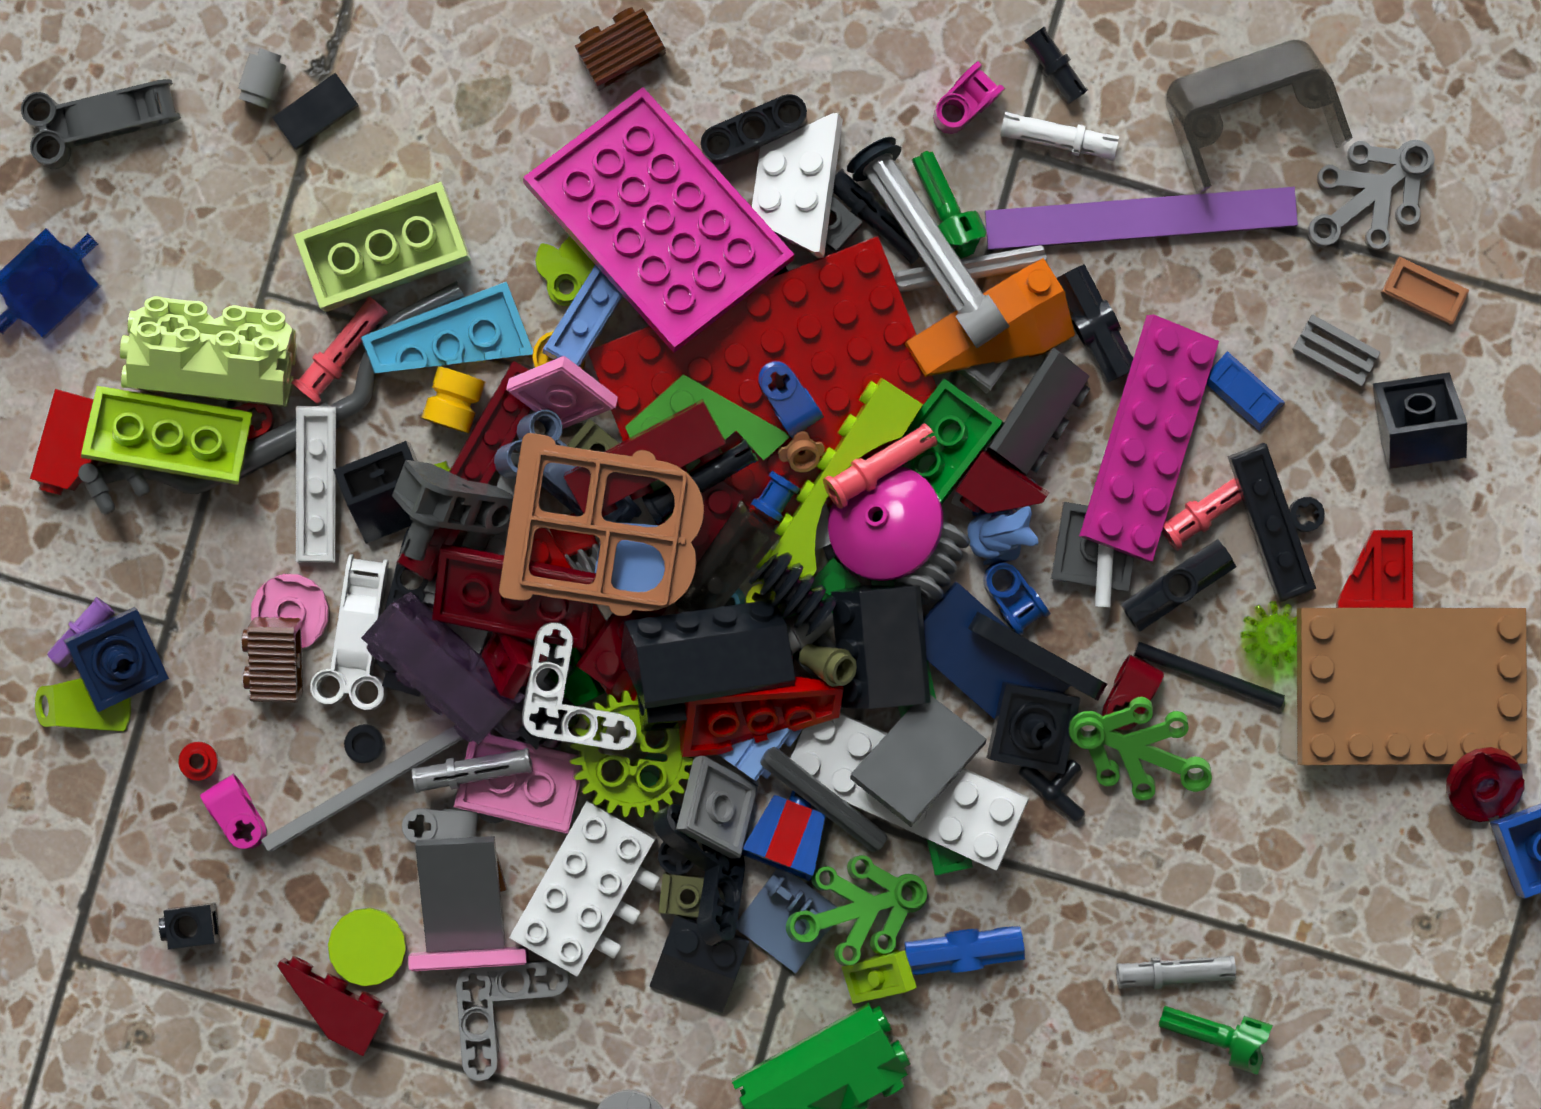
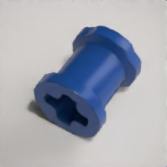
M771 471L769 474L771 480L759 499H753L751 504L781 522L783 519L782 511L793 494H798L801 488L776 472Z

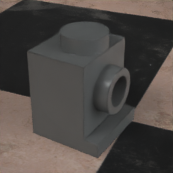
M832 195L830 212L836 215L837 221L833 225H828L826 246L835 253L861 228L863 222Z

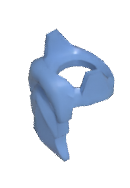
M1029 506L1021 508L1016 513H1013L1012 509L987 513L982 509L979 513L972 512V515L976 517L968 524L967 533L970 547L976 556L986 558L983 561L984 565L1016 560L1020 555L1021 545L1035 546L1039 543L1037 536L1029 527L1032 516Z

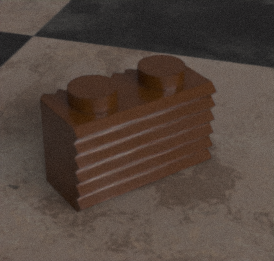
M633 7L625 9L612 18L615 24L602 31L599 26H596L579 36L581 42L575 45L576 51L599 91L666 54V49L643 8L636 12Z
M255 617L248 628L244 629L242 633L243 652H248L249 666H245L243 672L244 689H249L250 701L297 703L303 694L301 619Z

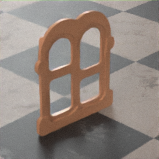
M534 433L525 434L520 450L499 587L500 595L508 599L528 600L534 594L609 606L612 613L619 616L629 615L633 610L654 611L673 604L687 591L695 574L696 554L691 542L698 535L704 517L703 498L697 484L680 467L656 460L654 454L649 451L640 450L636 451L633 456H625L556 445L555 440L549 436ZM548 463L585 467L590 471L591 479L587 505L582 516L557 514L540 509L539 499L543 473ZM612 472L663 481L671 488L674 495L675 507L671 517L657 527H642L606 521L602 517V507L608 475ZM543 527L597 536L600 539L601 545L594 582L591 584H581L533 576L529 571L535 531ZM628 540L646 543L661 553L665 572L662 580L655 588L647 592H633L613 587L611 579L616 547L620 541Z

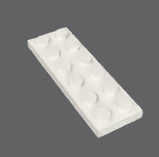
M841 712L839 718L802 730L790 759L845 802L996 871L999 869L1030 799L1029 797L964 768L913 826L910 827L850 779L851 773L887 733Z

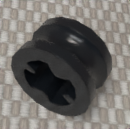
M1303 497L1297 499L1289 507L1295 528L1300 532L1313 531L1324 521L1325 510L1323 505L1315 498ZM1309 504L1315 508V511L1312 512V514H1316L1315 521H1306L1304 524H1301L1297 520L1301 516L1296 515L1297 508H1306Z

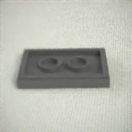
M931 695L930 703L913 705L850 776L853 782L910 827L913 826L983 748L987 740Z
M495 836L417 840L415 847L426 952L504 948L505 935Z

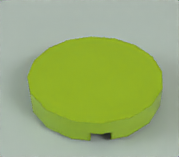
M371 907L355 909L341 917L332 929L328 942L329 959L336 972L348 982L361 986L377 985L391 978L403 964L407 950L405 933L398 922L386 911Z

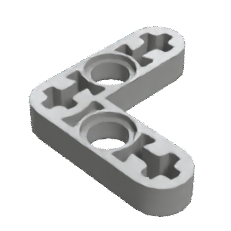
M549 960L527 962L525 965L467 968L459 975L456 983L461 1057L463 1070L469 1078L477 1081L486 1080L495 1073L498 1067L494 1001L560 995L569 984L570 974L568 971ZM550 967L555 968L556 974H562L563 981L557 982L556 989H550L547 982H539L535 984L537 991H529L531 977L528 968L536 969L534 977L546 975ZM515 970L522 974L524 986L520 991L515 993L509 992L503 987L502 977L507 971ZM470 974H477V979L485 982V987L480 988L478 991L479 1002L486 999L488 1007L475 1005L465 1009L464 1001H473L471 989L464 988L463 985L464 982L470 980ZM475 1012L484 1014L489 1023L488 1029L479 1035L471 1033L466 1025L468 1016ZM489 1038L491 1046L484 1044L482 1049L483 1057L491 1059V1065L485 1067L484 1073H478L476 1066H470V1060L475 1059L477 1055L476 1045L469 1048L467 1040L480 1042Z

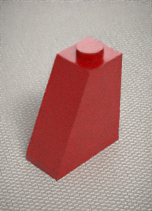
M55 389L30 479L40 482L39 490L57 495H62L63 488L75 491L82 482L78 475L80 467L87 463L96 466L99 462L97 460L81 458L94 399Z

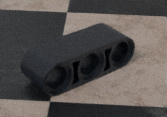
M786 94L711 126L701 137L702 153L712 164L722 165L760 149L761 146L802 128L806 123V104L800 97ZM786 105H793L798 108L801 115L796 122L785 123L778 116L780 109ZM755 120L762 123L765 127L764 134L757 139L746 137L743 133V127L747 122ZM715 136H722L728 140L730 145L725 153L716 155L707 148L709 140Z

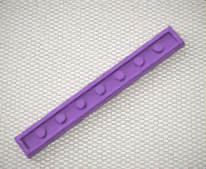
M1295 187L985 211L988 250L1285 228L1298 225Z

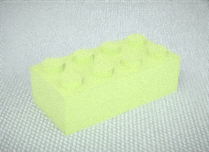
M442 182L294 234L320 309L324 312L471 260L446 188Z

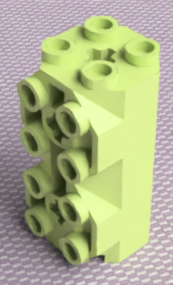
M158 296L147 299L144 303L145 307L136 311H130L128 318V333L130 335H123L120 344V359H127L121 375L122 388L280 407L288 406L293 387L291 382L294 379V376H291L292 365H295L296 330H293L285 322V315L282 312L232 305L223 310L222 316L213 319L207 313V306L203 302L169 299Z

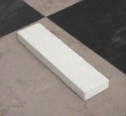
M296 406V562L335 563L336 476L333 469H336V407Z

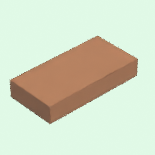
M1399 256L1381 293L1451 326L1463 305L1469 289Z

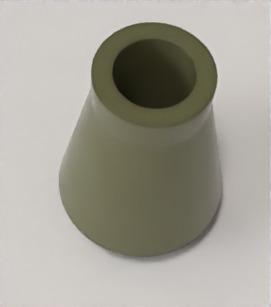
M807 644L802 648L799 655L800 663L808 667L829 686L847 685L855 676L856 661L846 649Z

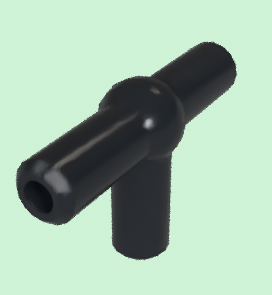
M1069 759L1066 764L1065 773H1057L1052 781L1048 780L1037 769L1024 766L1018 771L1019 775L1041 793L1044 801L1053 803L1074 822H1079L1085 815V810L1063 792L1081 770V766L1075 760Z

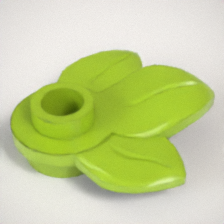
M570 236L561 244L559 250L549 244L541 243L535 259L537 271L547 280L549 297L560 306L571 305L595 266L593 261ZM565 280L571 281L574 284L573 291L570 294L561 293L559 290L561 282Z

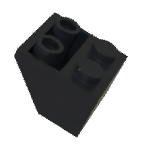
M408 441L401 442L333 469L346 504L366 544L411 526L412 520L410 515L392 496L405 460L417 461L411 443Z

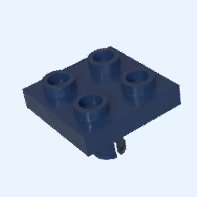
M135 607L63 640L97 712L169 679L138 609Z

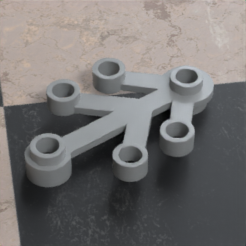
M1410 140L1402 144L1399 149L1370 146L1364 141H1357L1349 147L1347 157L1353 165L1361 166L1368 161L1394 165L1383 175L1340 170L1334 165L1324 166L1317 174V182L1323 189L1330 190L1336 186H1344L1364 190L1332 215L1322 214L1310 222L1308 236L1312 243L1321 247L1333 244L1340 236V227L1374 202L1371 229L1365 234V243L1372 250H1380L1387 246L1390 241L1387 225L1392 187L1403 178V204L1396 209L1395 218L1402 226L1415 224L1420 218V209L1417 206L1420 179L1431 171L1435 160L1431 147L1423 141ZM1355 147L1365 149L1366 158L1364 160H1358L1354 157L1353 150ZM1410 153H1415L1420 157L1421 162L1419 166L1413 167L1408 163L1407 158ZM1330 170L1335 173V183L1328 184L1323 180L1324 171ZM1404 207H1409L1414 211L1413 220L1406 221L1402 218L1401 211ZM1323 224L1329 228L1330 234L1327 238H1320L1317 235L1316 228L1318 225ZM1373 231H1379L1383 234L1384 241L1381 245H1376L1372 242L1371 234Z

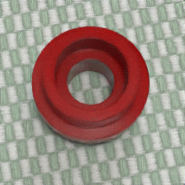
M192 742L186 745L180 752L178 759L179 768L191 780L200 781L207 779L217 769V753L212 746L205 742ZM194 754H200L204 758V765L200 769L194 768L191 764V758Z

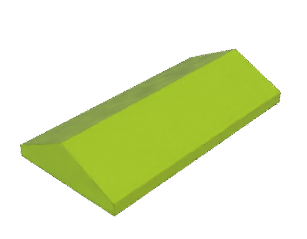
M96 386L81 458L238 485L246 455L252 412Z

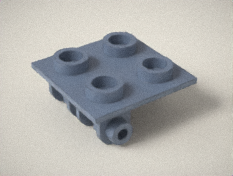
M776 869L739 918L736 929L794 973H797L824 935L833 926L821 929L813 941L797 943L787 935L786 922L793 913L799 911H810L815 915L837 908V906L797 876ZM798 920L795 924V930L798 934L802 935L806 931V925L801 920Z

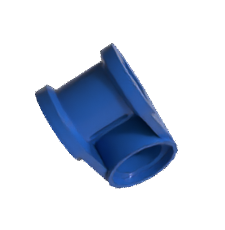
M772 361L761 368L758 375L759 385L772 404L774 413L791 438L796 433L804 431L824 418V415L807 389L803 388L794 372L785 363ZM773 372H777L780 376L787 375L782 380L785 385L783 388L778 389L775 385L768 387L772 382L770 375Z
M1004 562L995 563L985 570L983 584L1014 632L1023 635L1024 628L1041 616L1046 618L1051 615L1038 594L1027 584L1013 565ZM999 569H1006L1012 576L1011 586L1004 591L996 590L992 584L993 574ZM1031 606V609H1029V610L1026 611L1024 614H1022L1021 616L1018 617V615H1019L1020 613H1022L1023 611H1025L1027 608H1029V607Z

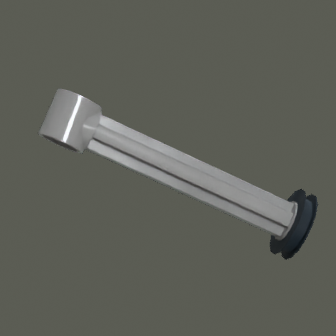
M892 136L873 142L850 160L847 165V172L853 173L852 180L856 182L870 180L958 312L956 318L976 348H979L1009 328V324L989 294L984 295L894 162L899 157L902 147L895 145L896 139Z

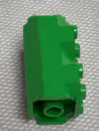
M867 1003L732 1078V1084L735 1090L743 1086V1089L740 1090L742 1094L740 1101L745 1109H866L870 1106V1098L881 1092L884 1097H888L905 1086L902 1078L908 1075L905 1067L911 1065L900 1041L896 1040L891 1043L886 1034L892 1029L881 1007L877 1006L872 1009L870 1004Z

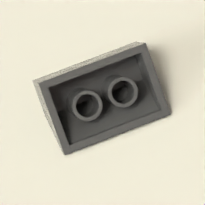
M1052 348L1005 419L1004 425L989 444L987 450L1025 476L1029 470L1037 473L1049 454L1043 450L1051 437L1058 440L1069 423V420L1064 417L1072 404L1079 407L1091 389L1085 385L1090 376L1061 352Z

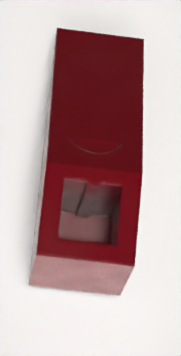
M292 956L291 960L286 958L280 960L277 967L326 1037L364 1056L368 1052L388 1010L381 1007L383 1001L362 991L360 996L346 989L348 983L334 975L327 974L323 978L311 972L313 965L296 956Z

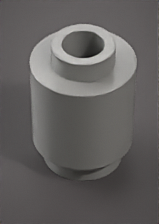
M259 48L257 55L249 53L238 87L241 89L239 99L269 109L271 100H276L286 69V65L279 63L281 55Z

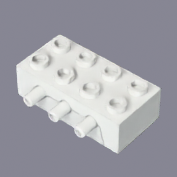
M590 799L587 800L509 938L575 976L579 975L593 948L614 959L621 945L605 937L602 933L613 914L632 925L635 924L640 911L621 901L632 880L652 891L656 887L660 877L641 867L656 837L618 815L606 812L604 807L594 805Z

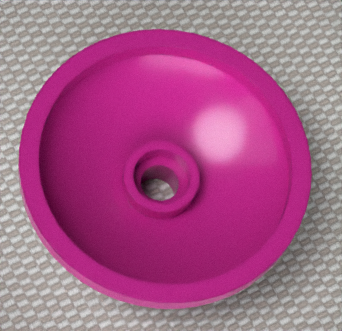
M903 466L878 479L874 490L870 492L864 490L849 499L846 507L840 509L833 502L828 518L829 539L839 560L857 575L877 581L899 579L919 569L935 551L943 529V510L936 491L920 474ZM882 510V519L878 522H873V514L876 511Z

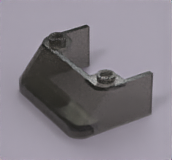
M1290 40L1178 78L1170 84L1165 94V103L1197 194H1204L1212 186L1199 149L1214 144L1220 138L1223 132V121L1219 109L1291 84L1295 96L1301 105L1309 109H1323L1336 149L1343 147L1353 138L1334 82L1308 43L1302 40Z

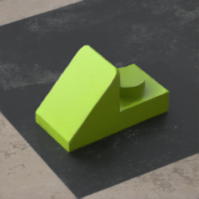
M894 949L888 954H878L859 960L854 965L841 967L853 1004L901 994L917 988L905 950L899 951Z

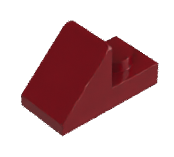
M493 632L481 655L500 696L514 700L519 689L527 686L529 672L532 668L531 661L534 645L525 638ZM540 654L539 662H546L547 656Z

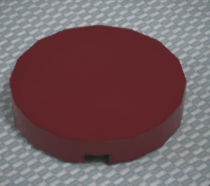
M1493 747L1475 749L1462 756L1452 766L1446 780V794L1455 811L1465 819L1476 822L1489 821L1488 818L1497 815L1500 818L1508 814L1519 803L1525 788L1523 773L1516 759L1505 750Z

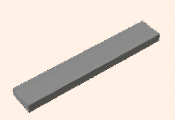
M467 719L459 722L261 839L267 851H275L411 771L412 768L421 765L470 736L473 729Z

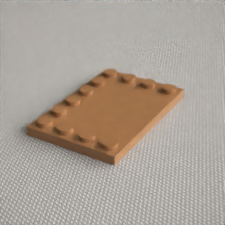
M1297 608V765L1455 764L1467 753L1475 749L1487 747L1505 750L1516 759L1518 764H1527L1526 608Z

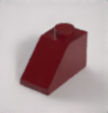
M987 449L982 451L956 489V492L962 495L959 501L976 513H979L981 509L987 513L1041 504L1050 493Z

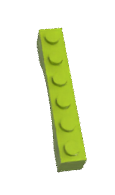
M880 378L877 384L870 381L859 398V401L864 405L856 417L849 414L837 433L842 436L841 441L835 450L830 447L826 449L816 466L821 469V472L814 483L809 480L805 482L795 500L800 502V505L793 516L788 513L783 516V519L774 531V533L779 535L777 541L771 549L767 546L762 549L753 566L759 569L776 553L779 556L789 552L792 555V559L788 567L800 563L803 566V570L799 578L808 574L813 576L817 571L815 557L816 529L822 507L828 497L823 479L827 476H837L848 469L853 460L859 459L878 446L902 438L923 404L883 378Z

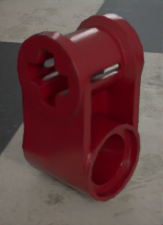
M1129 654L1117 673L1114 685L1102 707L1101 715L1105 716L1114 713V707H1120L1124 704L1127 705L1126 708H1129L1130 702L1136 697H1145L1151 701L1162 682L1164 672ZM1138 707L1134 711L1138 714H1143L1146 708ZM1133 722L1114 730H1130L1137 725V723Z

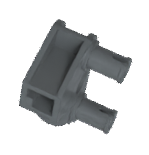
M405 460L392 494L412 520L405 542L400 549V552L405 554V556L423 561L434 530L440 527L467 531L461 547L485 552L490 536L494 537L509 528L513 495L490 484L467 481L431 463Z

